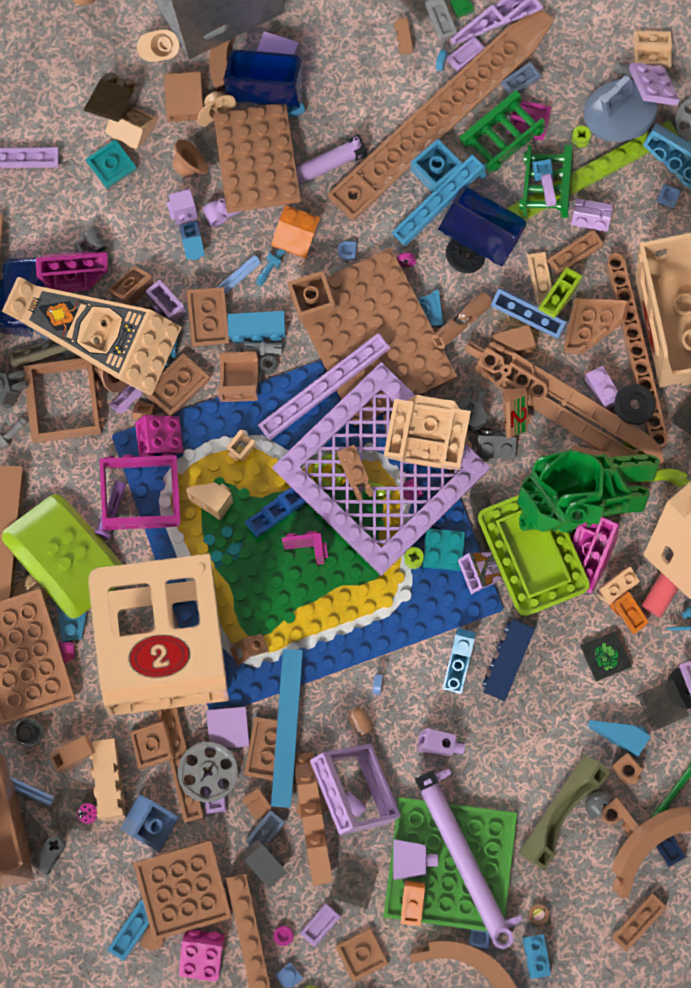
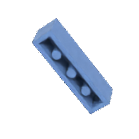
M504 288L497 290L490 305L557 339L562 337L569 320L559 315L555 319L538 310L539 305Z

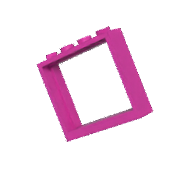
M163 453L161 456L143 454L142 457L123 455L122 458L109 456L99 459L103 531L180 527L177 455ZM171 466L173 515L108 518L106 469Z

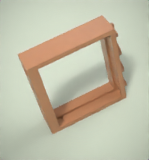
M83 358L23 366L25 382L28 383L26 395L31 439L34 443L102 434L101 428H104V419L99 414V410H102L101 398H97V392H100L99 381H95V374H98L97 366ZM88 368L94 426L41 433L34 376Z

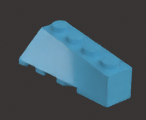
M655 122L646 136L643 146L660 162L662 161L668 167L667 169L681 180L680 182L685 187L687 186L691 190V143Z

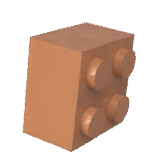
M324 271L287 282L300 323L336 312Z

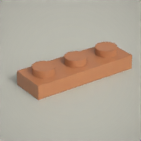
M592 230L550 257L547 262L556 275L559 276L566 267L570 269L601 249L604 243L596 232Z
M652 893L611 938L627 952L664 912L667 906Z

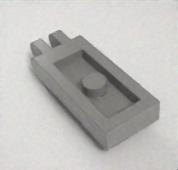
M425 1V6L439 41L455 36L457 31L445 1Z

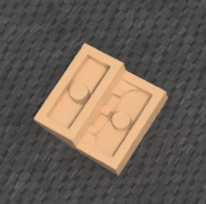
M634 31V63H645L652 66L660 65L665 67V69H671V31Z

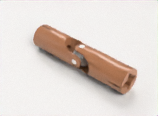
M482 292L465 306L461 313L454 316L432 335V341L435 346H438L440 349L445 348L470 323L491 307V297Z

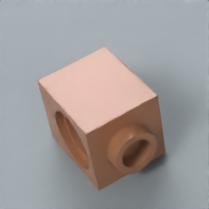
M628 753L611 767L626 786L630 783L634 785L642 778L640 774L643 770ZM625 766H630L633 769L632 776L624 774L623 768Z

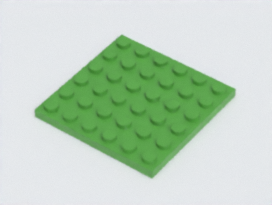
M398 797L397 808L401 817L395 821L393 843L394 840L426 845V854H438V867H426V875L393 880L392 845L383 918L401 920L405 881L425 883L421 923L488 932L424 800ZM449 804L505 919L517 813Z

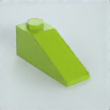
M566 267L538 310L555 319L578 290L582 275Z

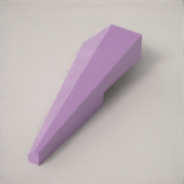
M501 0L495 6L491 5L453 36L450 41L454 45L540 11L543 9V6L538 0Z

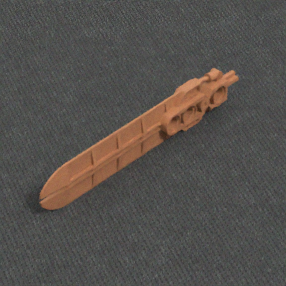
M471 341L466 345L464 351L479 359L475 368L476 372L485 379L488 378L501 390L526 388L527 394L531 395V408L597 449L612 453L611 457L640 455L638 453L640 450L647 455L658 457L660 463L663 464V453L651 436L632 424L624 422L616 414L522 356L506 350L504 346L495 342L490 343L485 350ZM503 352L512 356V362L507 365L506 357L501 355ZM490 355H493L496 359L495 364L492 366L487 363V358ZM500 372L503 375L498 381L490 376L491 373L496 374ZM521 375H525L528 378V382L524 386L519 383ZM537 385H542L544 388V392L540 396L535 393ZM550 394L563 403L559 405L547 396ZM566 405L571 407L572 409L587 417L586 420L582 419L581 417L577 416L576 414L572 413L564 407ZM592 420L601 427L610 431L611 434H606L602 430L590 424L589 421ZM614 435L636 447L635 450L613 438Z

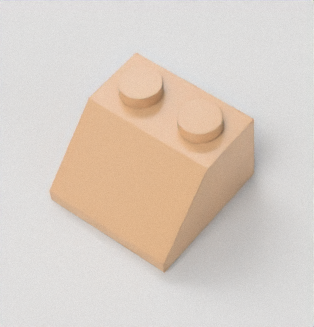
M134 107L119 122L109 119L105 133L113 139L120 140L129 147L137 149L145 143L158 118Z
M210 483L186 489L190 501L220 521L234 503L230 493L231 490L224 484Z

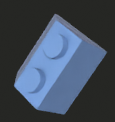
M139 795L119 830L160 852L179 817L152 800Z

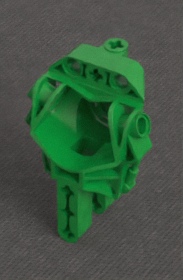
M572 449L548 456L543 455L535 461L531 475H528L521 485L517 500L522 509L519 516L520 529L522 531L538 530L542 532L552 529L553 532L559 530L569 533L585 523L586 528L591 527L592 524L598 525L602 516L643 512L646 508L650 491L642 486L628 487L625 482L654 480L660 459L654 455L607 457L606 454L589 455Z

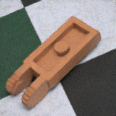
M355 445L337 451L339 461L357 500H362L361 492L357 487L360 484H364L366 493L369 497L372 496L373 492L368 482L369 479Z

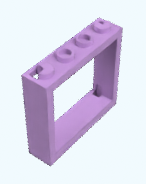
M372 744L323 752L310 760L339 835L386 825L401 817ZM357 757L381 817L356 822L333 762Z

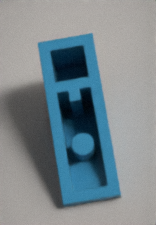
M590 720L587 724V727L635 758L640 755L651 737L648 735L649 732L641 726L636 727L634 725Z

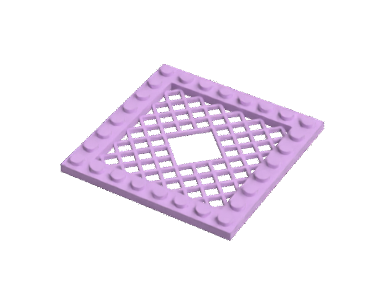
M382 362L272 467L381 576L490 470V467L465 444L462 469L459 472L455 470V474H444L443 468H441V474H430V467L428 466L427 474H417L416 464H414V474H403V464L411 463L400 461V487H371L373 490V500H349V490H353V488L349 487L347 478L346 487H335V477H346L345 473H335V464H341L339 460H335V450L349 447V437H359V447H356V450H359L361 462L362 451H385V447H376V437L388 436L390 424L389 411L393 410V408H389V398L393 402L395 399L408 401L415 396ZM373 398V407H364ZM376 398H386V408H376ZM362 411H373V421H362ZM376 411H386L387 421H376ZM359 412V421H350ZM349 424H359V434H349ZM362 424H373V434H362ZM376 424H387V434H376ZM346 425V434H336ZM335 437H346V447H335ZM362 437H373V447H362ZM332 438V447H323ZM321 450H332V460H321ZM319 451V460H309ZM304 464H305V472L301 469V467H302ZM308 464H319V473H308ZM321 464H332V473H321ZM310 477H319V486ZM321 477H332V487H321ZM403 477H414V487H403ZM417 477H427V487H417ZM430 477H441V487H430ZM444 477H453L444 486ZM360 484L358 487L359 491L361 492V495L362 490H365V487H362V484ZM323 490H332V499ZM335 490H346V500H335ZM376 490H387V500H376ZM389 490H400V500H389ZM403 490H414V500H403ZM417 490H427L428 500H417ZM430 490L439 491L430 500ZM337 504H346V512ZM349 504H359V514L349 513ZM362 504H373V514H362ZM376 504H387V514H376ZM390 504H400V514H390ZM403 504H414V514H403ZM417 504H426L417 512ZM351 517H359V525ZM362 517H373V527H362ZM376 517H387V527H376ZM390 517H400V527H390ZM403 517H412L403 526ZM364 530H373V539ZM376 530H387V540H376ZM390 530H399L390 539Z

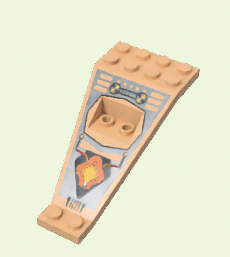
M17 277L2 312L21 321L147 395L153 394L182 328L150 309L36 286L21 277ZM102 320L105 321L104 327L101 325ZM95 337H96L97 340H98L96 344L94 343V338H95Z

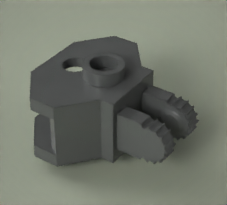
M0 370V406H3L5 409L13 407L17 395L20 394L21 390L28 387L27 382L18 383L17 381L25 377V371L8 374Z
M473 386L469 387L464 400L456 402L461 410L471 411L468 430L475 432L486 427L488 414L482 407L486 390L481 389L478 400L471 399L474 393Z

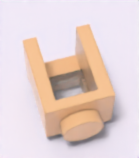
M240 430L226 448L230 451L228 455L236 462L240 459L243 462L258 444Z

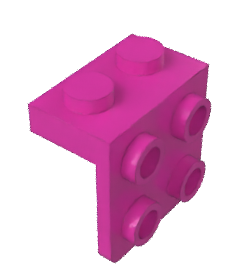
M309 531L305 535L299 536L296 533H291L282 538L284 549L314 546L317 565L325 564L324 558H328L326 542H322L321 533Z
M198 929L184 932L181 944L179 975L186 978L218 981L225 934L204 932Z

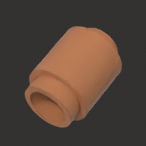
M358 706L349 711L350 716L347 718L356 734L358 733L362 737L374 730L373 722L365 708L360 709Z

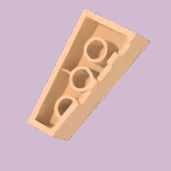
M115 738L93 741L91 743L95 753L90 756V759H93L91 774L92 778L95 779L94 795L97 798V817L103 822L126 819L127 814L117 741Z

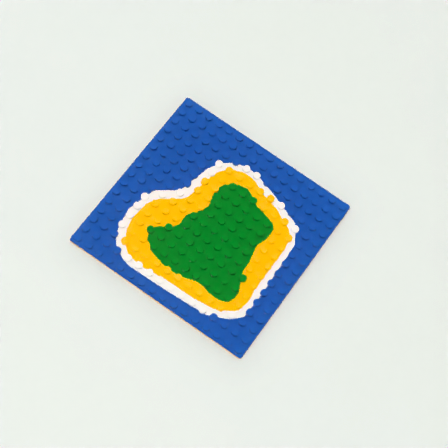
M321 360L258 382V401L220 402L219 397L180 410L174 415L178 416L180 420L183 453L172 454L177 455L180 527L145 529L155 560L210 554L211 558V554L214 551L224 553L233 543L237 544L242 541L244 546L239 552L241 558L233 561L230 554H224L221 560L224 565L215 568L211 559L229 701L208 703L207 707L209 710L244 707L280 694L283 649L303 650L300 686L503 611V606L494 584L471 594L462 570L423 568V563L417 569H410L404 562L405 553L381 576L308 503H305L258 538L246 526V520L277 499L281 493L291 488L272 467L341 401L337 391L333 392L270 441L258 426L259 423L327 372ZM383 414L377 416L376 421H384ZM349 424V434H359V426L354 427L353 424ZM362 424V434H373V424ZM376 424V434H386L384 424ZM346 425L336 434H346ZM136 426L113 434L112 440L119 458H122L123 455L139 457ZM241 430L246 436L253 439L258 446L251 451L243 462L240 459L236 462L228 455L230 451L226 447ZM335 437V447H346V437ZM349 437V447L352 445L359 447V437ZM362 437V447H373V437ZM376 437V447H385L386 437ZM332 438L323 447H332ZM241 443L236 451L241 454L246 446ZM321 450V457L332 454V450ZM319 451L315 453L309 460H318ZM362 451V464L370 481L385 485L386 487H400V461L386 458L384 451ZM154 453L153 456H161L163 453ZM305 464L301 467V469H302L304 472H305ZM308 464V473H313L314 464ZM332 464L326 465L322 473H331L330 468ZM335 464V467L340 468L344 473L342 465ZM403 464V474H414V464ZM417 465V474H427V466ZM171 466L123 468L140 517L173 515ZM430 467V474H441V468ZM444 469V474H450L449 469ZM324 477L325 480L332 481V477ZM343 477V481L338 487H346V477ZM403 477V483L414 477ZM417 477L419 487H427V477ZM430 477V487H441V477ZM444 477V486L452 477ZM210 483L224 484L231 490L230 493L234 503L220 521L190 501L186 489ZM323 490L332 499V490ZM335 490V500H346V490ZM349 490V500H357L353 490ZM390 490L393 492L389 500H400V490ZM422 490L423 496L417 498V500H428V491ZM430 490V500L439 491ZM362 491V500H373V497H369V495ZM459 499L430 529L465 532L463 557L468 553H481L462 502ZM337 504L346 512V504ZM349 504V513L359 514V504ZM362 504V514H373V504ZM376 504V514H387V504ZM390 504V514H400V504ZM403 504V514H414V504ZM417 504V512L426 504ZM351 517L359 525V517ZM362 517V527H373V517ZM376 517V527H387V517ZM390 517V527H400V517ZM403 517V526L412 517ZM230 527L233 535L230 538H224L221 534L222 528ZM364 530L373 539V530ZM376 530V540H387V530ZM390 530V539L399 530ZM309 531L321 533L322 542H326L328 558H324L325 564L317 565L314 546L284 549L282 538L291 533H296L298 536L305 535ZM426 533L412 546L419 548L423 555ZM207 534H212L215 537V543L212 546H207L204 543L203 539ZM190 577L168 580L166 584L195 580ZM198 601L179 602L172 606L180 629L196 627L200 624ZM262 634L269 651L250 657L237 666L230 648L241 639ZM238 648L237 655L239 658H242V650Z

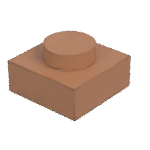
M136 402L132 412V419L139 420L144 415H154L155 404Z

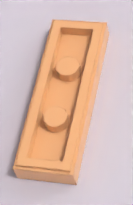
M546 252L527 254L535 302L539 306L552 289Z

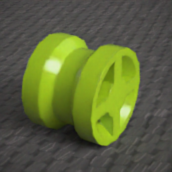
M582 125L574 129L572 135L574 146L584 148L589 144L591 138L589 128Z
M417 547L409 548L404 556L405 565L410 569L419 568L423 563V552Z

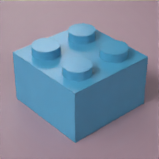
M437 139L411 161L410 171L433 193L462 163Z

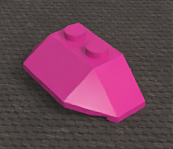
M71 252L46 254L37 257V277L49 289L64 292L88 291L102 275L108 272L107 252Z
M603 516L598 525L592 524L591 527L586 528L585 523L578 526L572 540V544L589 580L587 592L592 594L605 572L618 539L619 523Z

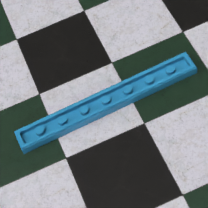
M283 649L271 807L291 808L303 650Z

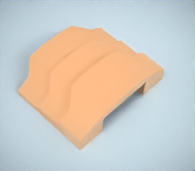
M415 395L408 401L395 399L384 456L389 459L416 465L461 470L471 411L461 410L455 401L420 395Z

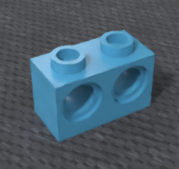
M544 935L523 938L529 979L551 976Z

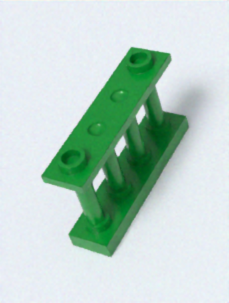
M517 90L459 137L461 144L465 148L473 146L488 162L485 165L488 174L498 171L507 159L535 136H540L546 128L543 118L536 123L520 106L522 99ZM511 111H516L531 128L522 134L507 119V115ZM502 123L516 140L508 146L492 129L495 124ZM483 134H487L502 150L496 157H493L478 141Z
M528 145L527 152H524V163H526L523 199H520L519 209L523 210V216L527 217L528 208H554L560 210L561 218H569L573 146L565 145V151L561 154H532V145ZM551 159V162H561L563 164V168H560V170H553V176L562 179V184L553 185L554 193L561 195V199H557L555 206L547 207L545 201H529V193H544L542 185H530L531 177H534V171L531 170L532 162Z

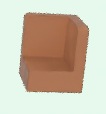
M258 788L242 799L255 820H258L272 810V807Z

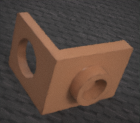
M262 634L241 639L230 648V651L238 666L250 657L267 653L269 649ZM238 648L242 650V658H239L237 655Z

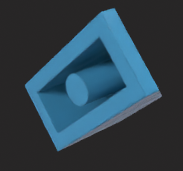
M198 222L179 225L186 259L197 260L205 256Z

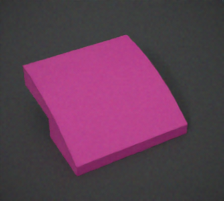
M522 100L520 106L536 123L543 118L547 128L552 107ZM513 111L510 122L523 134L531 127L516 111ZM546 128L540 136H535L533 139L543 141Z

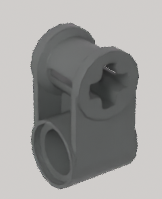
M60 837L48 838L30 862L31 865L43 874L48 875L65 849L64 840ZM58 841L59 849L52 850L53 846L51 843Z

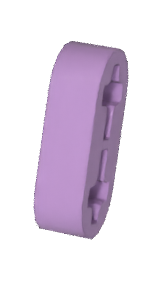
M551 174L541 175L546 206H555L556 199Z

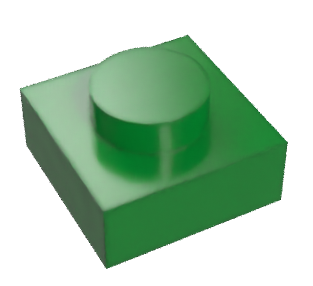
M470 0L450 1V5L458 19L474 12V7Z

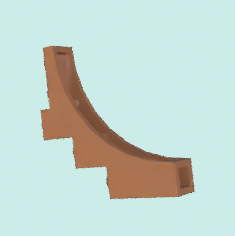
M313 752L295 755L294 763L312 884L314 886L333 883L317 777L310 762L314 755Z

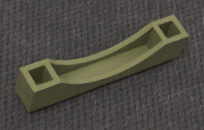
M584 755L518 854L532 865L545 871L556 855L558 834L566 817L583 798L602 786L610 771L599 761Z

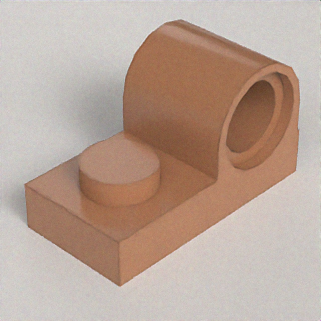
M615 798L602 810L601 819L605 824L613 825L621 820L623 822L621 826L628 835L632 834L639 827L618 798ZM607 810H613L616 813L614 820L606 817Z

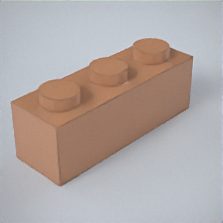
M396 19L394 28L398 33L396 34V40L399 41L398 51H401V55L412 54L413 47L408 19Z

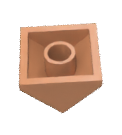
M134 265L107 291L119 303L132 306L146 294L145 291L154 282L149 273Z

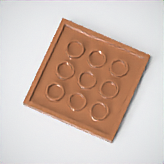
M211 840L133 862L154 941L231 918Z

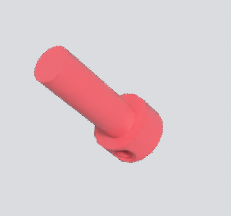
M661 572L641 607L656 617L661 618L679 588Z

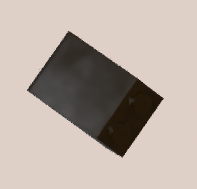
M106 73L99 80L84 111L119 122L136 106L141 84L136 83L133 79L120 78L114 73Z

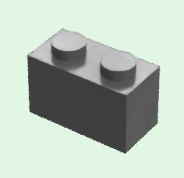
M257 839L240 857L270 889L287 873L283 868L286 864L278 856L274 858L271 855L273 850L266 842L262 844Z

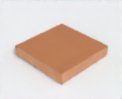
M167 720L130 731L139 770L176 759Z
M371 927L335 946L353 983L389 964Z

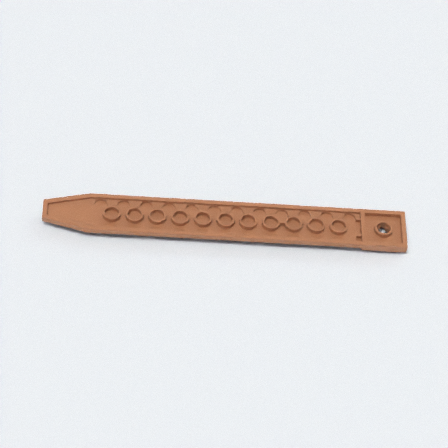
M540 10L508 26L327 194V198L354 222L410 168L413 159L437 139H442L501 84V81L506 79L535 52L554 20L544 10ZM357 193V199H350L349 194Z

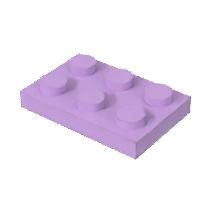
M631 63L629 70L643 101L677 106L680 99L665 67L646 65L645 63Z

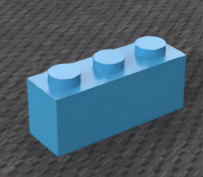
M284 311L228 314L229 341L243 343L244 340L261 342L263 339L280 341L282 338H286Z

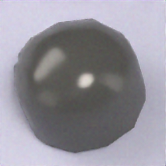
M24 718L19 720L13 728V737L20 746L31 748L38 745L44 738V727L36 719Z
M597 790L587 798L585 808L592 820L602 813L601 805L605 807L606 804H610L609 800L613 799L611 792Z

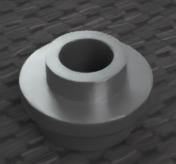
M272 355L262 357L259 362L261 371L266 374L274 373L278 368L277 359ZM267 362L272 363V366L270 368H267L265 366Z

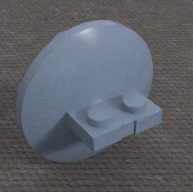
M626 75L621 80L606 83L596 89L590 95L584 107L586 126L593 135L607 142H620L640 137L653 124L658 113V103L643 101L635 81Z

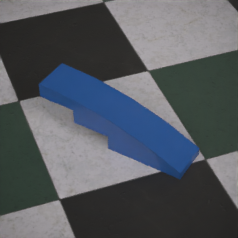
M289 488L281 493L277 499L264 506L260 512L246 520L245 524L253 535L258 538L307 502L292 488Z

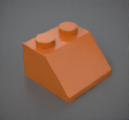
M285 205L271 246L306 258L318 229L320 217Z

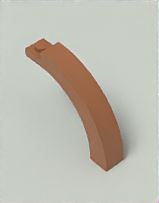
M237 36L210 50V73L215 91L223 92L233 88L227 65L231 46Z
M691 806L673 808L659 813L644 822L630 835L620 849L611 869L617 875L613 882V891L621 898H629L636 872L644 858L655 846L673 835L691 832Z
M450 941L428 942L429 951H426L425 948L413 950L414 954H410L411 963L439 958L461 961L482 973L494 988H516L511 977L498 962L481 950L469 945Z

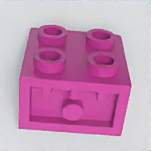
M144 415L135 422L139 457H142L143 454L183 453L178 416Z

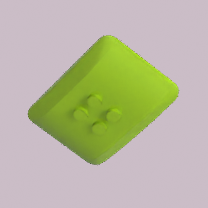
M53 494L7 527L2 533L3 543L69 618H78L91 609L88 579L94 569L123 565L100 536L94 533L95 531L84 518L59 494ZM112 587L108 590V592L114 591L118 587Z
M517 495L484 508L478 515V521L516 611L521 616H530L586 593L589 589V580L568 533L559 530L553 532L552 529L547 532L538 530L522 531L520 529L519 516L522 509L517 503L519 496Z

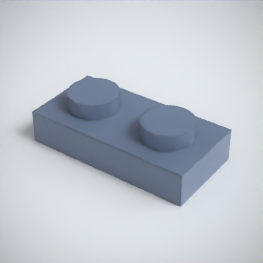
M529 62L501 81V86L508 95L512 94L515 90L520 93L540 80L541 74Z
M270 810L245 842L248 845H252L258 839L262 844L266 842L269 845L286 822Z

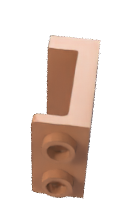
M188 71L187 73L171 72L164 74L167 121L198 120V115L203 108L201 72Z
M246 350L244 352L226 351L225 353H219L220 387H218V396L220 402L258 401L259 359L257 352Z

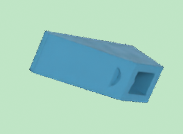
M457 628L443 689L462 694L477 632Z

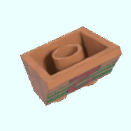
M526 388L503 389V425L506 438H512L528 431V424H531V412H528V406H531V395L527 394Z

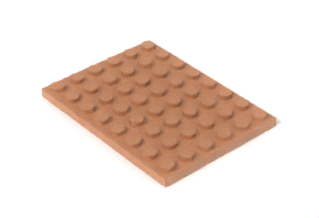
M391 247L326 278L336 312L303 323L326 371L328 372L378 333H380L391 348L336 390L341 400L381 362L415 395L422 396L457 379V375L444 350L438 348L433 343L432 335L435 332ZM373 398L364 407H373ZM376 398V408H386V398ZM389 398V408H393L394 402ZM362 411V421L373 419V411ZM376 411V417L386 413V411ZM359 412L351 421H359Z

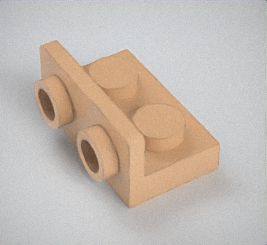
M628 566L602 585L596 594L600 600L610 605L640 581L632 568Z

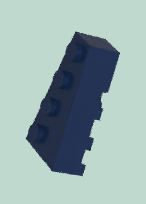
M515 618L512 623L508 621L504 630L507 636L504 641L500 640L497 651L500 653L497 659H492L489 667L492 670L490 677L485 676L481 686L485 688L483 693L504 702L506 701L535 631V626Z

